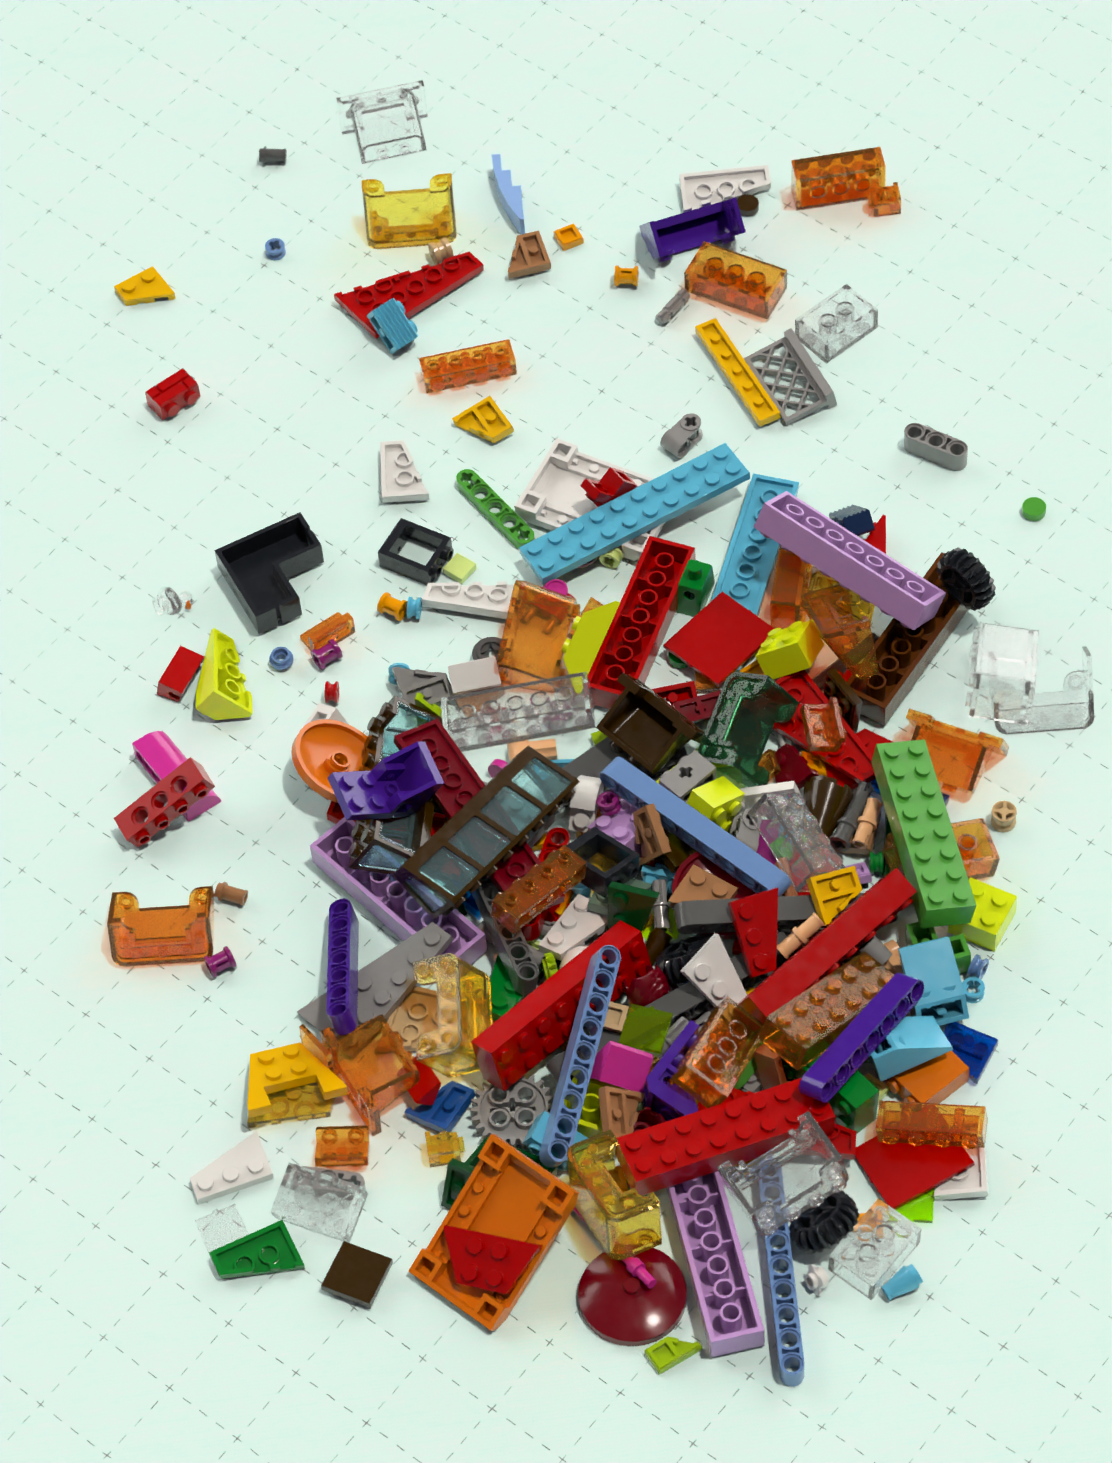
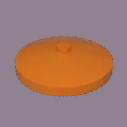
M330 719L312 721L299 731L292 743L291 755L295 769L312 790L324 798L338 803L328 777L332 772L363 771L362 760L366 754L364 744L367 736L355 727L340 721Z

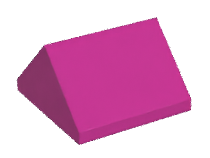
M610 1040L596 1054L590 1078L643 1093L646 1077L649 1074L653 1061V1054Z

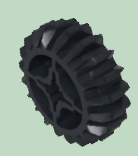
M957 547L946 552L937 563V573L940 575L939 579L943 582V587L947 589L948 594H951L953 600H957L966 609L980 610L982 607L987 606L996 595V587L993 584L994 579L989 575L990 571H987L985 564H982L979 558L974 557L972 552L968 553L966 549Z
M711 934L688 936L676 943H672L670 947H666L663 952H660L656 958V965L665 974L669 984H683L689 981L680 971L712 937Z
M837 1189L831 1192L825 1191L823 1195L817 1194L816 1198L809 1199L807 1204L801 1205L800 1211L795 1212V1217L790 1220L789 1231L792 1241L804 1253L814 1254L817 1251L822 1253L825 1249L828 1248L830 1250L833 1245L839 1244L842 1239L847 1238L849 1232H853V1226L857 1225V1219L860 1214L852 1197L850 1198L844 1191H838Z

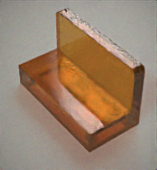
M337 612L301 634L300 639L310 651L313 649L318 650L328 644L330 639H333L338 644L355 633L354 619L348 612L344 615Z

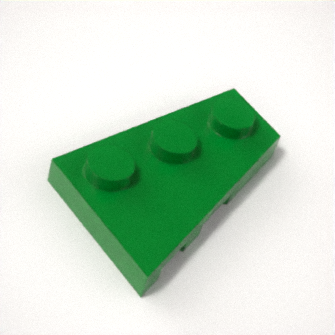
M499 953L482 1006V1015L495 1021L527 996L517 993L514 989ZM539 969L538 982L543 978V969Z
M283 1219L209 1252V1256L220 1279L305 1269V1265Z

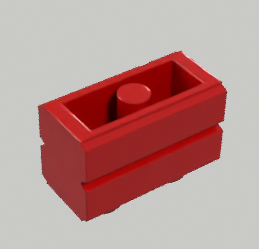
M183 368L145 391L148 406L153 412H156V415L162 421L169 416H175L180 409L188 404H194L201 397L198 383Z

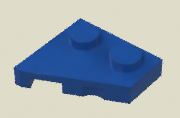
M451 1081L441 1087L433 1105L421 1104L415 1109H412L410 1106L404 1113L406 1118L448 1135L476 1094L474 1089Z

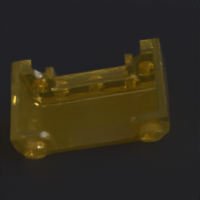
M452 173L433 176L430 179V188L385 192L384 184L380 180H361L368 245L373 249L428 246L429 243L440 242V239L444 237L448 239L449 243H452L457 237Z

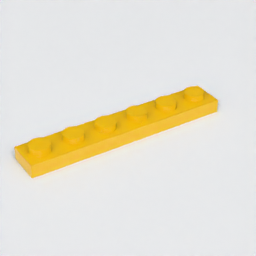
M714 318L695 326V333L759 427L780 419V411L717 319Z

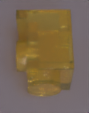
M430 1131L425 1132L430 1168L448 1165L452 1158L461 1161L460 1153L465 1152L463 1136L458 1137L457 1132L444 1131L437 1135H431Z

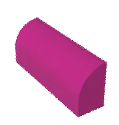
M163 731L148 733L132 743L135 757L156 783L160 782L187 760L176 744ZM212 789L206 797L199 799L182 815L189 822L222 801Z

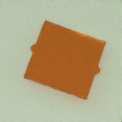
M304 1024L300 1025L299 1037L302 1045L334 1073L331 1053Z

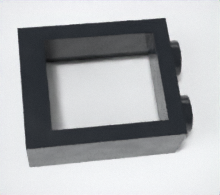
M400 518L378 551L379 565L382 568L427 585L432 583L434 579L439 578L442 567L446 561L449 562L451 560L454 549L452 548L451 537ZM409 538L436 548L426 566L398 555Z
M593 827L560 850L559 870L605 898L608 896V886L612 881L625 884L639 874L640 854L598 828ZM599 852L617 865L607 872H603L586 860Z

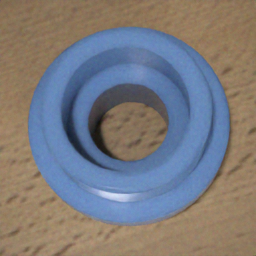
M286 647L275 648L269 656L270 665L277 670L289 668L294 661L292 652Z

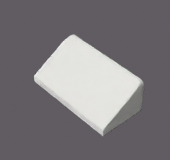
M494 656L448 666V675L453 695L501 686L497 661Z

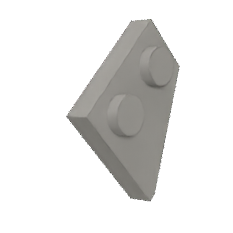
M400 667L392 668L402 699L414 705L417 692L424 695L423 699L431 705L454 697L446 673ZM405 705L407 713L415 711Z

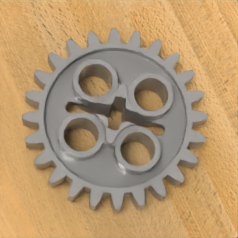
M533 1074L528 1079L525 1078V1075L522 1076L505 1091L492 1084L489 1085L483 1082V1091L476 1090V1098L471 1099L473 1108H470L472 1126H476V1134H482L483 1140L487 1136L495 1134L511 1146L516 1147L520 1144L523 1150H525L526 1145L522 1142L535 1118L544 1111L550 1114L554 1096L550 1095V1088H544L543 1080L535 1083V1076ZM524 1097H530V1098H531V1099L526 1100V1101H525V1100H521V1099L524 1098ZM498 1098H503V1099H505V1100L500 1101V1102L495 1101V1100L498 1099ZM524 1120H530V1121H531L530 1123H527V1124L521 1123V1122L524 1121ZM498 1121H504V1122H505V1123H503V1124H501V1125L495 1124V1123L498 1122Z

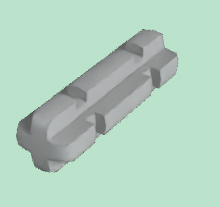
M684 288L679 290L655 316L659 324L664 325L690 298V293Z

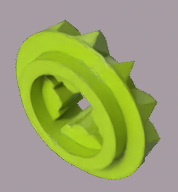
M551 952L545 953L544 959L541 960L545 981L558 971L554 955Z

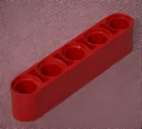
M561 827L553 828L547 833L538 857L557 885H559L563 873L559 870L560 850L570 843L568 831ZM550 908L522 920H519L517 917V922L526 941L535 940L540 936Z

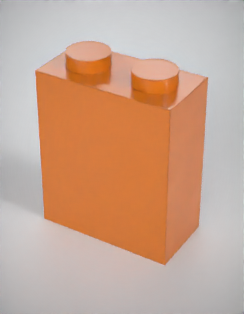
M949 1051L886 1079V1085L893 1094H898L904 1100V1103L912 1112L916 1111L918 1113L932 1104L936 1107L969 1081V1067L955 1053Z

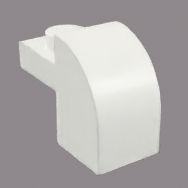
M580 775L577 778L580 782L573 788L576 793L570 800L571 813L568 830L587 832L588 826L597 819L599 807L597 805V798L603 793L604 784L600 778Z

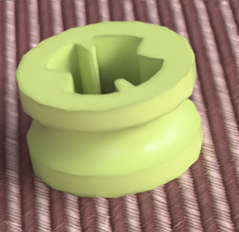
M616 547L601 555L599 560L604 566L615 569L620 565L623 553Z

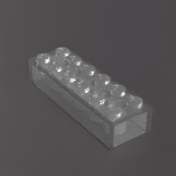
M587 671L441 698L443 727L461 752L596 728L593 695Z

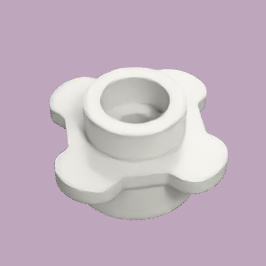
M813 1264L808 1265L805 1283L810 1290L814 1291L816 1296L822 1294L821 1289L829 1285L828 1275L822 1267L816 1268Z

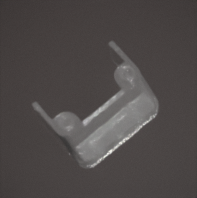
M1082 646L1083 670L1072 671L1066 675L1063 682L1064 691L1016 695L1013 682L1007 677H998L995 657L993 653H988L989 691L996 729L1000 733L1007 735L1088 728L1094 721L1092 655L1087 646Z

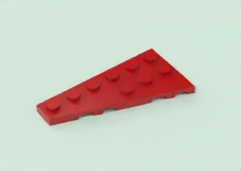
M805 670L783 676L739 703L740 707L749 708L755 717L758 714L762 723L855 782L864 781L869 783L876 778L871 764L873 755Z

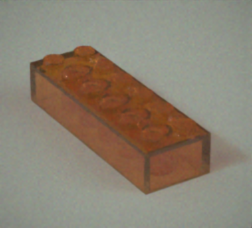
M864 951L768 1015L758 1039L798 1071L828 1049L894 974Z

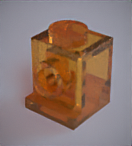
M893 182V186L871 188L870 195H867L868 209L872 208L874 217L901 214V195L898 182Z

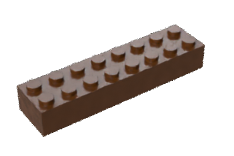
M943 552L940 553L923 577L946 592L935 617L915 630L902 626L900 621L893 618L847 681L849 686L863 701L861 714L884 726L968 611L957 600H953L951 594H948L947 589L943 587V582L939 579L937 563L945 554Z

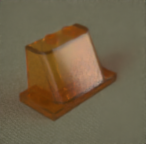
M909 709L906 715V719L915 727L911 741L925 739L938 783L942 785L941 789L951 793H956V790L974 794L992 752L1007 756L1010 748L1003 738L981 731L977 734L935 720L931 715Z
M383 1014L358 1025L354 1031L346 1035L335 1036L330 1027L320 1031L324 1059L331 1071L346 1084L347 1096L372 1137L382 1132L380 1113L420 1081L419 1071L415 1066L416 1061L410 1050L405 1051L399 1032H393Z

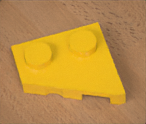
M153 266L114 286L115 293L126 306L139 303H154L155 298L168 297L169 301L176 299L175 292Z
M490 395L452 418L455 426L493 443L514 432L513 426Z
M855 865L806 879L817 916L823 921L824 926L828 925L862 891Z

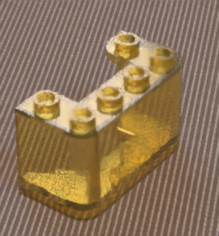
M451 953L413 962V975L416 982L421 985L436 983L438 1030L425 1033L419 1038L416 1045L417 1061L448 1078L480 1071L471 1041L492 1025L489 976Z
M610 1129L577 1142L568 1148L569 1186L579 1192L575 1207L606 1254L614 1260H623L662 1244L660 1202L654 1192L649 1193L648 1196H641L637 1194L635 1188L625 1192L621 1191V1181L615 1170L614 1147L617 1146V1138Z

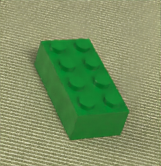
M808 1023L783 1041L787 1052L782 1054L785 1076L790 1080L802 1078L830 1046ZM856 1070L828 1101L836 1116V1123L857 1131V1133L876 1120L879 1090Z

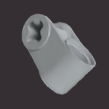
M694 413L684 415L671 429H668L663 434L660 445L676 457L683 458L703 437V432L700 429L701 418Z
M747 808L742 814H738L733 818L730 829L732 836L755 852H757L759 845V836L763 823L762 814L755 808Z

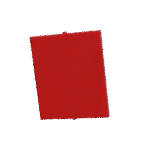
M722 591L664 643L663 648L713 684L719 686L761 648L760 645L766 640L768 633L775 628Z
M934 1104L857 1146L855 1158L868 1176L869 1182L873 1183L891 1212L975 1165L956 1137V1133L951 1130Z

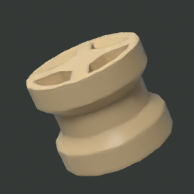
M446 237L440 239L438 243L432 242L428 244L430 256L436 265L440 264L443 259L454 256L452 247Z
M1009 801L995 803L991 811L992 827L1002 833L1013 830L1016 825L1017 816L1015 805Z

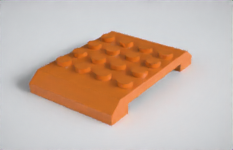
M491 1134L477 1156L480 1158L478 1164L426 1249H421L408 1271L490 1331H496L508 1318L576 1206L579 1192L497 1135ZM444 1225L543 1246L542 1250L536 1253L528 1264L529 1268L525 1274L519 1277L517 1285L510 1294H503L457 1284L444 1233Z

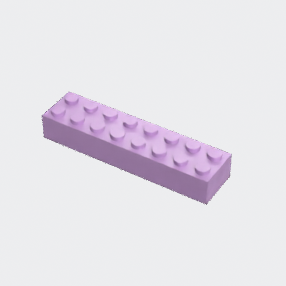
M788 491L765 502L754 524V528L759 530L761 535L773 539L780 544L781 548L793 552L803 562L818 568L823 575L832 577L843 588L852 590L860 595L863 601L874 604L880 608L882 613L894 617L906 628L915 630L935 617L946 595V592Z
M344 817L310 845L313 863L401 940H406L432 922L451 935L454 940L432 965L451 982L487 951L485 933L457 909L451 911L446 917L441 914L433 920L391 874L349 868L350 856L348 852L353 842L351 833L355 822L353 820H346ZM374 845L359 864L398 869L402 862L388 850ZM413 877L406 879L407 883L434 912L446 902Z
M720 1170L666 1188L711 1357L765 1345L762 1320Z

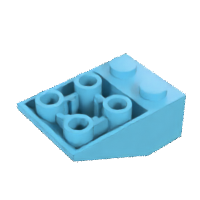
M949 936L898 948L903 974L922 980L924 983L923 995L910 1010V1015L933 1016L939 1026L968 1019L969 1012L966 996Z
M933 1016L904 1017L867 1059L880 1081H884L953 1050Z

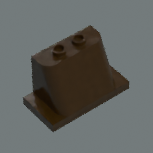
M623 672L617 681L625 689L596 727L612 740L609 744L619 752L624 750L630 755L628 759L638 767L643 765L654 774L663 768L690 740L706 746L712 739V737L643 682Z

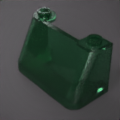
M745 672L730 674L723 684L699 745L698 753L713 764L717 771L747 787L767 785L770 775L765 767L758 765L774 723L788 722L794 716L799 702L768 675Z

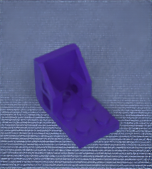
M425 741L416 742L382 759L371 771L332 772L328 777V781L346 820L406 817L417 812L445 784Z
M690 1020L646 1077L643 1088L644 1099L641 1101L642 1108H651L652 1111L661 1114L665 1121L698 1111L689 1078L680 1071L682 1068L680 1064L684 1059L688 1061L696 1050L694 1046L699 1040L697 1033L700 1025ZM668 1079H671L673 1084H670Z

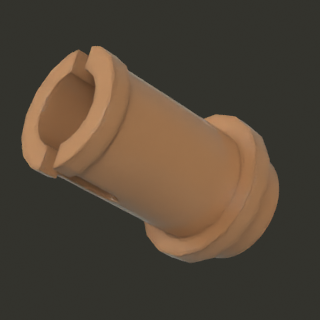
M219 882L214 896L219 901L227 900L243 906L248 898V890L230 886L228 882Z

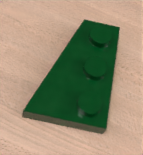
M612 881L608 886L607 931L621 920L643 932L660 892Z

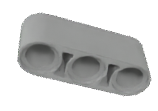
M910 423L905 427L904 449L907 452L953 471H961L967 466L968 446L964 441L920 423Z

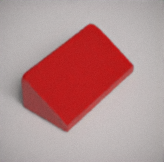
M694 681L651 689L661 698H666V701L670 702L672 706L675 702L697 697Z
M418 1054L399 1071L398 1077L415 1103L433 1105L441 1087V1082L424 1056Z

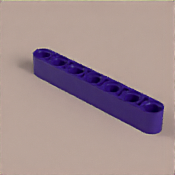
M345 898L338 899L330 905L328 927L326 1011L335 1032L339 1035L349 1034L357 1027L359 921L351 902Z
M896 973L803 1075L799 1085L800 1093L824 1103L828 1102L920 1000L924 992L923 981L902 973Z

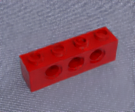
M190 757L113 819L125 839L139 848L141 845L148 843L151 837L160 830L167 828L171 821L187 812L195 802L206 797L215 785L202 764Z

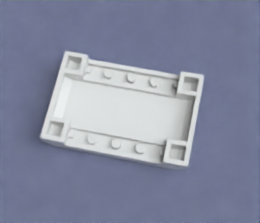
M556 438L514 508L515 512L526 522L553 531L598 508L586 497V491L580 486L585 478L599 482L610 467L624 471L637 487L654 478L579 452L578 445ZM665 523L617 548L622 551L624 558L632 561L639 560L649 536L657 537Z

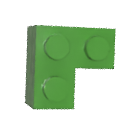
M919 922L906 924L905 941L907 946L938 939L934 927L920 928ZM964 934L949 937L959 974L968 972L971 963V953Z

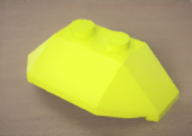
M613 601L584 612L582 617L576 616L571 627L575 631L571 640L566 638L561 652L565 653L563 659L575 691L579 693L620 605L618 601Z

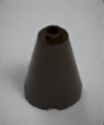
M813 776L809 782L805 781L803 788L802 840L809 848L819 849L826 846L829 837L836 829L837 820L843 817L853 798L852 789L844 784V787L838 785V780L835 778Z

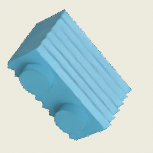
M394 297L367 315V318L391 354L419 337L417 326L412 320L409 321L404 314V306L400 301H396Z

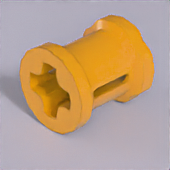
M615 265V286H619V284L638 286V266H634V268H620L619 265Z
M385 592L379 599L377 611L379 613H388L394 616L397 621H401L407 613L408 601H400L391 597L390 593Z

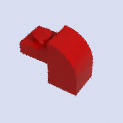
M612 467L607 470L599 482L585 478L580 485L586 491V497L597 507L637 487L624 471Z

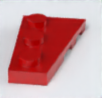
M778 887L728 902L749 977L759 976L776 970Z

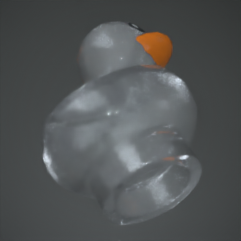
M169 586L160 588L157 596L152 599L153 608L159 615H176L181 611L182 607L190 610L194 602L193 595L190 592L184 591L178 595Z

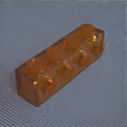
M510 339L419 358L426 393L439 392L517 374L516 360Z
M563 845L557 851L553 850L542 863L535 864L529 873L522 878H517L511 887L504 892H499L494 897L491 916L510 932L516 933L585 878L587 862L566 845Z
M880 1100L876 1132L879 1142L887 1144L910 1143L915 1146L930 1144L939 1147L963 1146L967 1149L985 1148L988 1116L986 1106Z

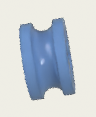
M272 238L265 243L268 259L276 261L286 255L285 243L280 238Z
M976 954L970 963L967 975L970 977L975 975L977 978L982 979L989 966V959L985 958L982 960L981 956Z

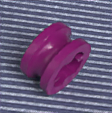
M607 791L598 796L597 805L602 815L613 816L620 811L621 802L616 793Z

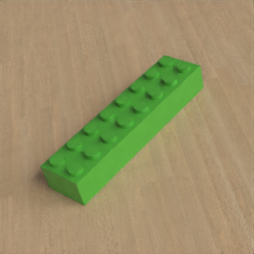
M925 739L876 744L871 764L905 877L917 891L911 897L920 928L971 923L976 903Z

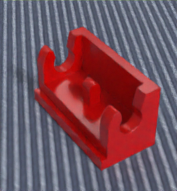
M180 645L158 681L157 695L179 702L189 682L204 661V656Z

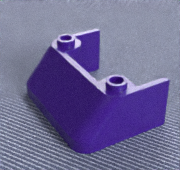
M736 197L639 226L641 235L652 258L658 259V262L672 259L671 254L722 240L723 244L735 241L736 235L746 232Z

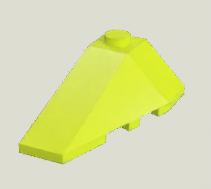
M215 628L210 632L196 689V709L201 714L207 715L214 720L250 717L253 714V698L251 692L245 689L244 682L246 677L245 674L240 673L237 665L240 659L234 640Z

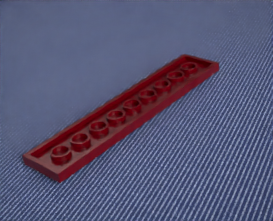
M437 718L395 735L394 744L400 751L416 742L425 741L445 783L432 797L449 820L485 784ZM494 797L480 809L483 814L512 834L516 835L519 832ZM472 817L457 831L482 866L489 862L510 841L477 817ZM524 842L520 847L515 845L511 849L514 853L503 863L499 860L495 864L498 869L489 876L519 920L564 902L565 895L527 842Z

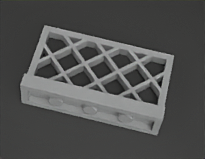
M792 328L783 332V338L744 358L780 411V417L786 426L826 405L829 409L837 405L834 391ZM783 346L786 349L784 357L773 355L775 350ZM758 359L766 360L764 367L754 366L752 362ZM770 362L782 363L779 370L769 369ZM786 363L797 366L794 373L784 371ZM766 374L776 375L775 382H764ZM781 377L792 378L790 386L780 385ZM797 379L807 381L805 389L794 387ZM776 390L786 391L785 399L775 398ZM791 394H803L801 401H790ZM808 395L818 397L819 401L813 404L805 403ZM787 406L798 408L796 413L788 417L785 414Z

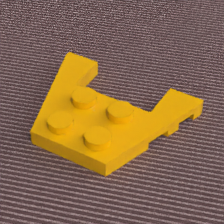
M300 1042L250 1054L248 1117L272 1113L271 1103L267 1096L269 1093L316 1082L324 1100L347 1095V1086Z

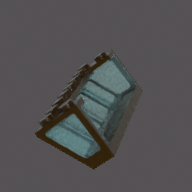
M394 695L388 703L385 702L382 705L379 714L376 717L373 716L367 725L369 734L364 744L366 754L362 760L363 771H371L382 759L399 751L394 744L395 735L437 718L445 728L446 720ZM433 797L417 812L406 817L356 820L351 833L353 842L348 852L350 856L349 868L392 875L431 837L435 807ZM427 861L418 869L419 872L427 864Z

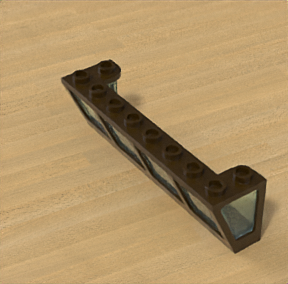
M527 746L392 875L433 920L441 914L446 917L466 900L463 895L467 891L472 894L481 886L482 882L480 879L483 876L488 878L498 869L495 864L499 860L502 863L505 862L514 853L511 849L515 845L520 847L529 839L527 833L530 830L535 832L545 823L542 818L546 814L549 817L552 816L563 802H566L576 793L573 788L580 781L530 746Z

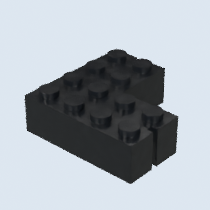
M301 512L214 550L218 569L258 634L278 626V621L280 620L282 623H285L302 615L299 596L288 578L324 562L321 543L314 532L310 530V526Z

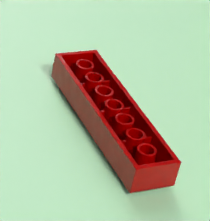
M649 536L584 683L586 703L610 709L625 689L617 681L622 672L639 679L645 684L677 610L679 581L688 561L691 559L696 560L695 547Z
M895 868L868 889L734 1007L754 1030L761 1026L766 1029L771 1024H774L784 1015V1012L796 1005L803 998L802 996L819 985L824 977L836 970L841 962L848 959L858 950V947L870 940L880 928L893 920L897 913L913 902L910 897L917 891L903 874Z
M620 920L474 1038L471 1044L483 1079L505 1091L570 1038L590 959L603 946L613 945L621 954V961L610 1002H614L625 993L623 979H625L630 988L631 981L634 978L644 976L647 973L646 966L651 965L642 932ZM602 955V960L609 964L607 957ZM596 979V984L603 988L602 982ZM589 1003L590 1008L597 1012L596 1006Z
M801 1078L617 1137L615 1155L634 1197L637 1198L832 1134L834 1132L836 1116L829 1102L824 1103L800 1093L799 1085Z

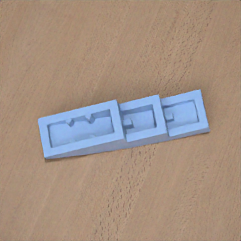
M492 154L495 186L501 204L519 233L525 234L521 185L512 186L511 169L502 170L500 154Z

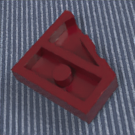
M786 743L770 755L776 783L795 781L800 790L804 787L806 780L809 782L811 777L819 776L815 769L808 766V761L803 756H800L799 751L793 745Z

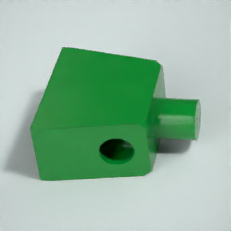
M691 559L688 561L678 584L677 613L694 617L706 606L715 584L712 565ZM690 593H693L695 598L690 599Z

